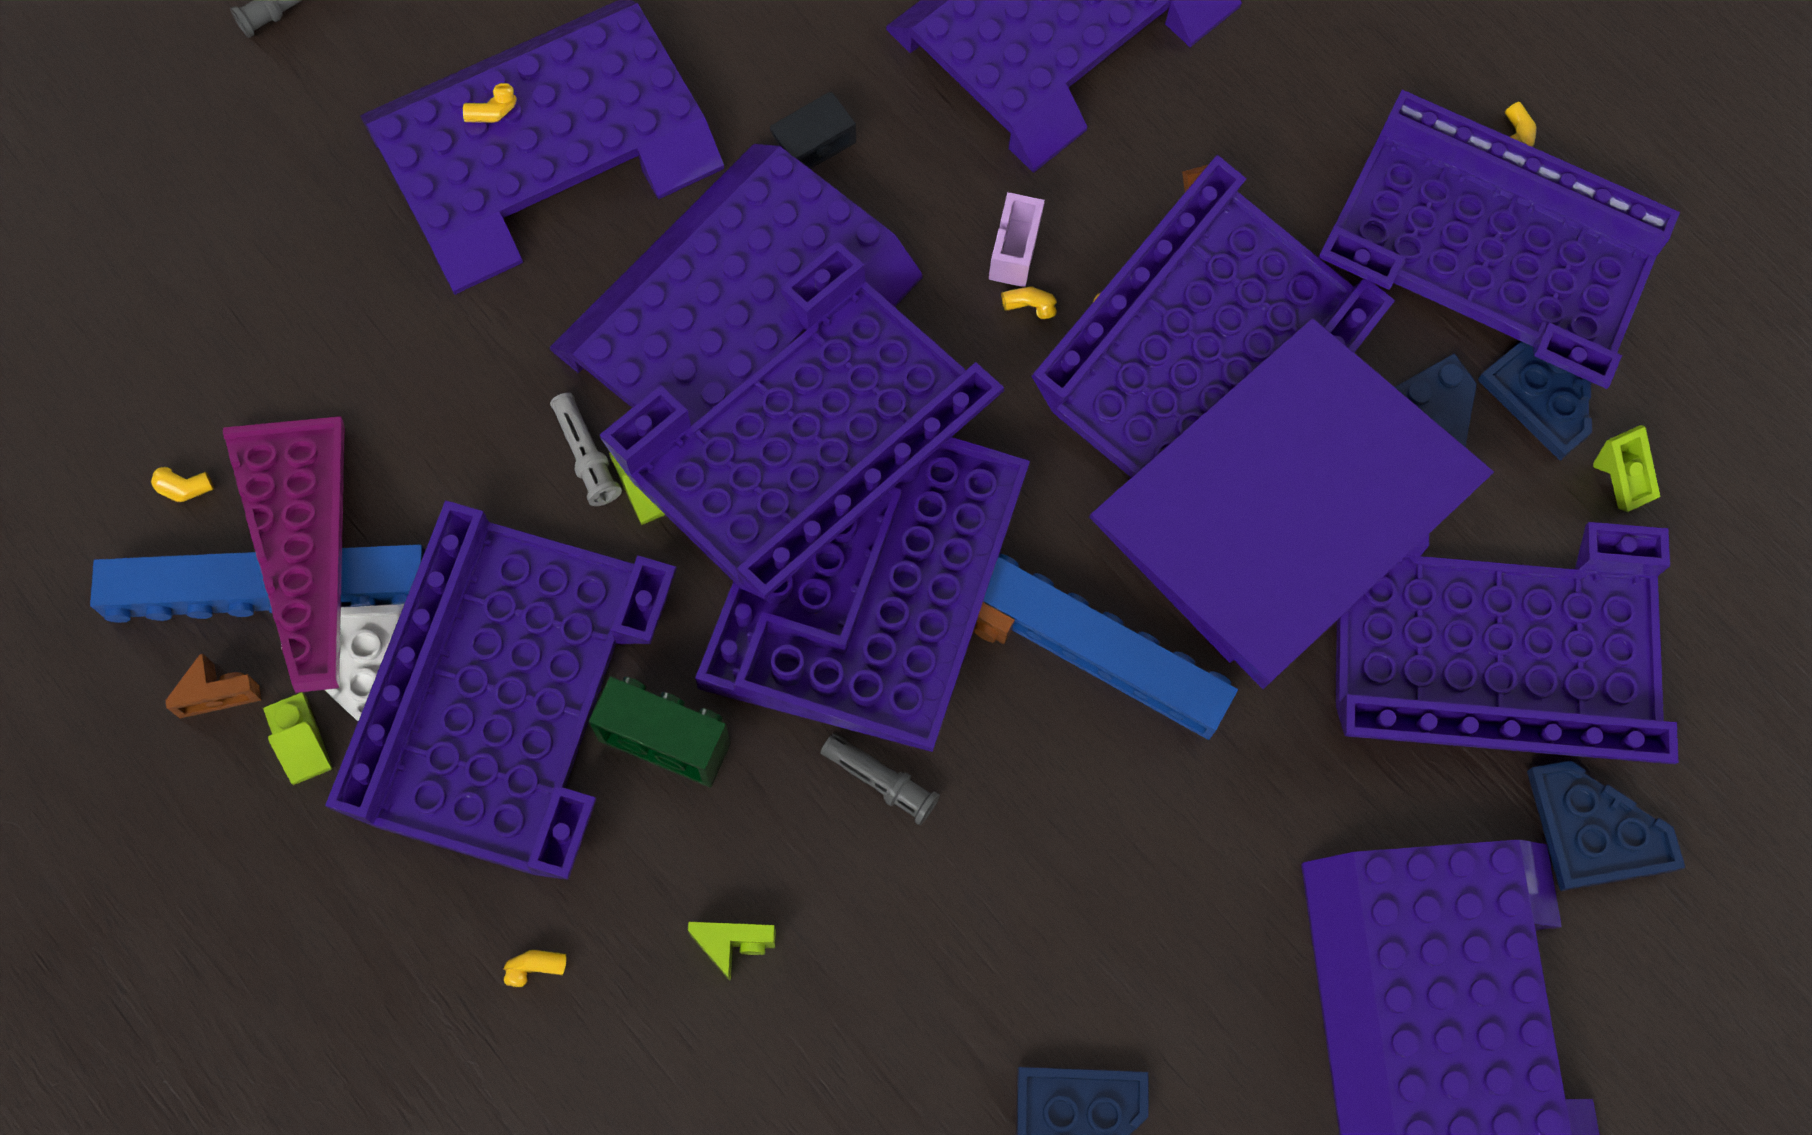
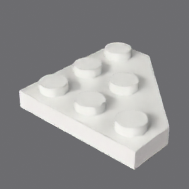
M404 604L341 607L339 688L327 689L325 691L357 721H359Z

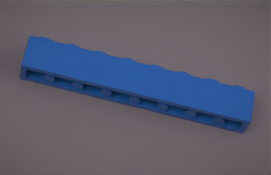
M400 545L342 548L341 607L405 604L425 553L423 546ZM256 552L96 559L93 561L90 606L103 616L105 620L110 622H128L131 617L146 616V618L151 620L164 621L171 619L172 615L187 614L191 618L206 619L212 617L213 613L228 612L229 615L237 617L251 616L254 611L269 610L272 613Z
M999 554L983 602L1015 619L1012 631L1210 740L1238 691L1237 688L1231 686V681L1218 672L1210 671L1208 673L1195 666V661L1188 655L1178 651L1172 653L1159 646L1160 642L1152 635L1145 632L1136 633L1124 626V622L1116 615L1109 612L1101 614L1089 607V603L1083 597L1075 593L1065 594L1056 589L1053 582L1047 577L1038 573L1031 575L1020 569L1019 564L1011 557Z

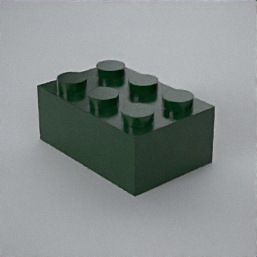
M610 676L589 720L598 741L711 788L731 745L727 726L722 722V716L705 708H700L698 712L683 706L685 702L682 699L666 692H662L660 697L645 691L647 687L633 678L624 677L621 681Z

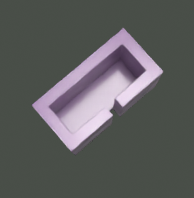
M1007 192L1000 228L998 229L991 258L989 280L1026 287L1045 200Z

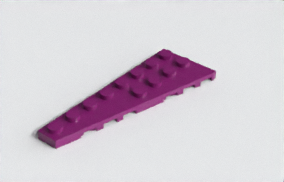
M341 416L223 428V436L229 452L228 455L234 470L236 484L242 499L252 542L263 575L265 589L269 597L273 618L277 626L282 644L281 647L295 693L339 688L345 432Z

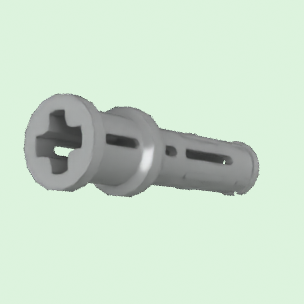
M572 393L557 395L551 400L550 405L575 456L574 470L577 477L583 479L589 492L587 494L589 504L601 506L612 502L620 496L622 489L619 483L614 482L607 468L609 466L607 456L597 451Z

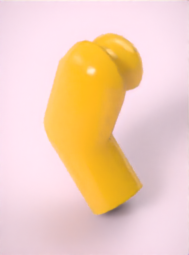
M500 83L494 87V97L487 103H464V122L495 123L500 121L515 107L517 98L514 95L513 87L507 83Z
M1521 102L1514 103L1505 111V115L1517 132L1510 137L1533 147L1537 132L1536 124Z
M1024 287L1001 293L1005 311L1032 306L1036 307V315L1040 319L1052 318L1057 313L1055 307L1057 301L1054 295L1035 287Z
M160 467L154 471L151 480L152 487L158 494L176 502H184L214 490L213 483L207 472L185 479L173 473L172 469L168 467Z
M529 950L511 958L503 968L506 971L504 983L507 986L523 987L527 983V973L532 972L563 975L566 966V954Z

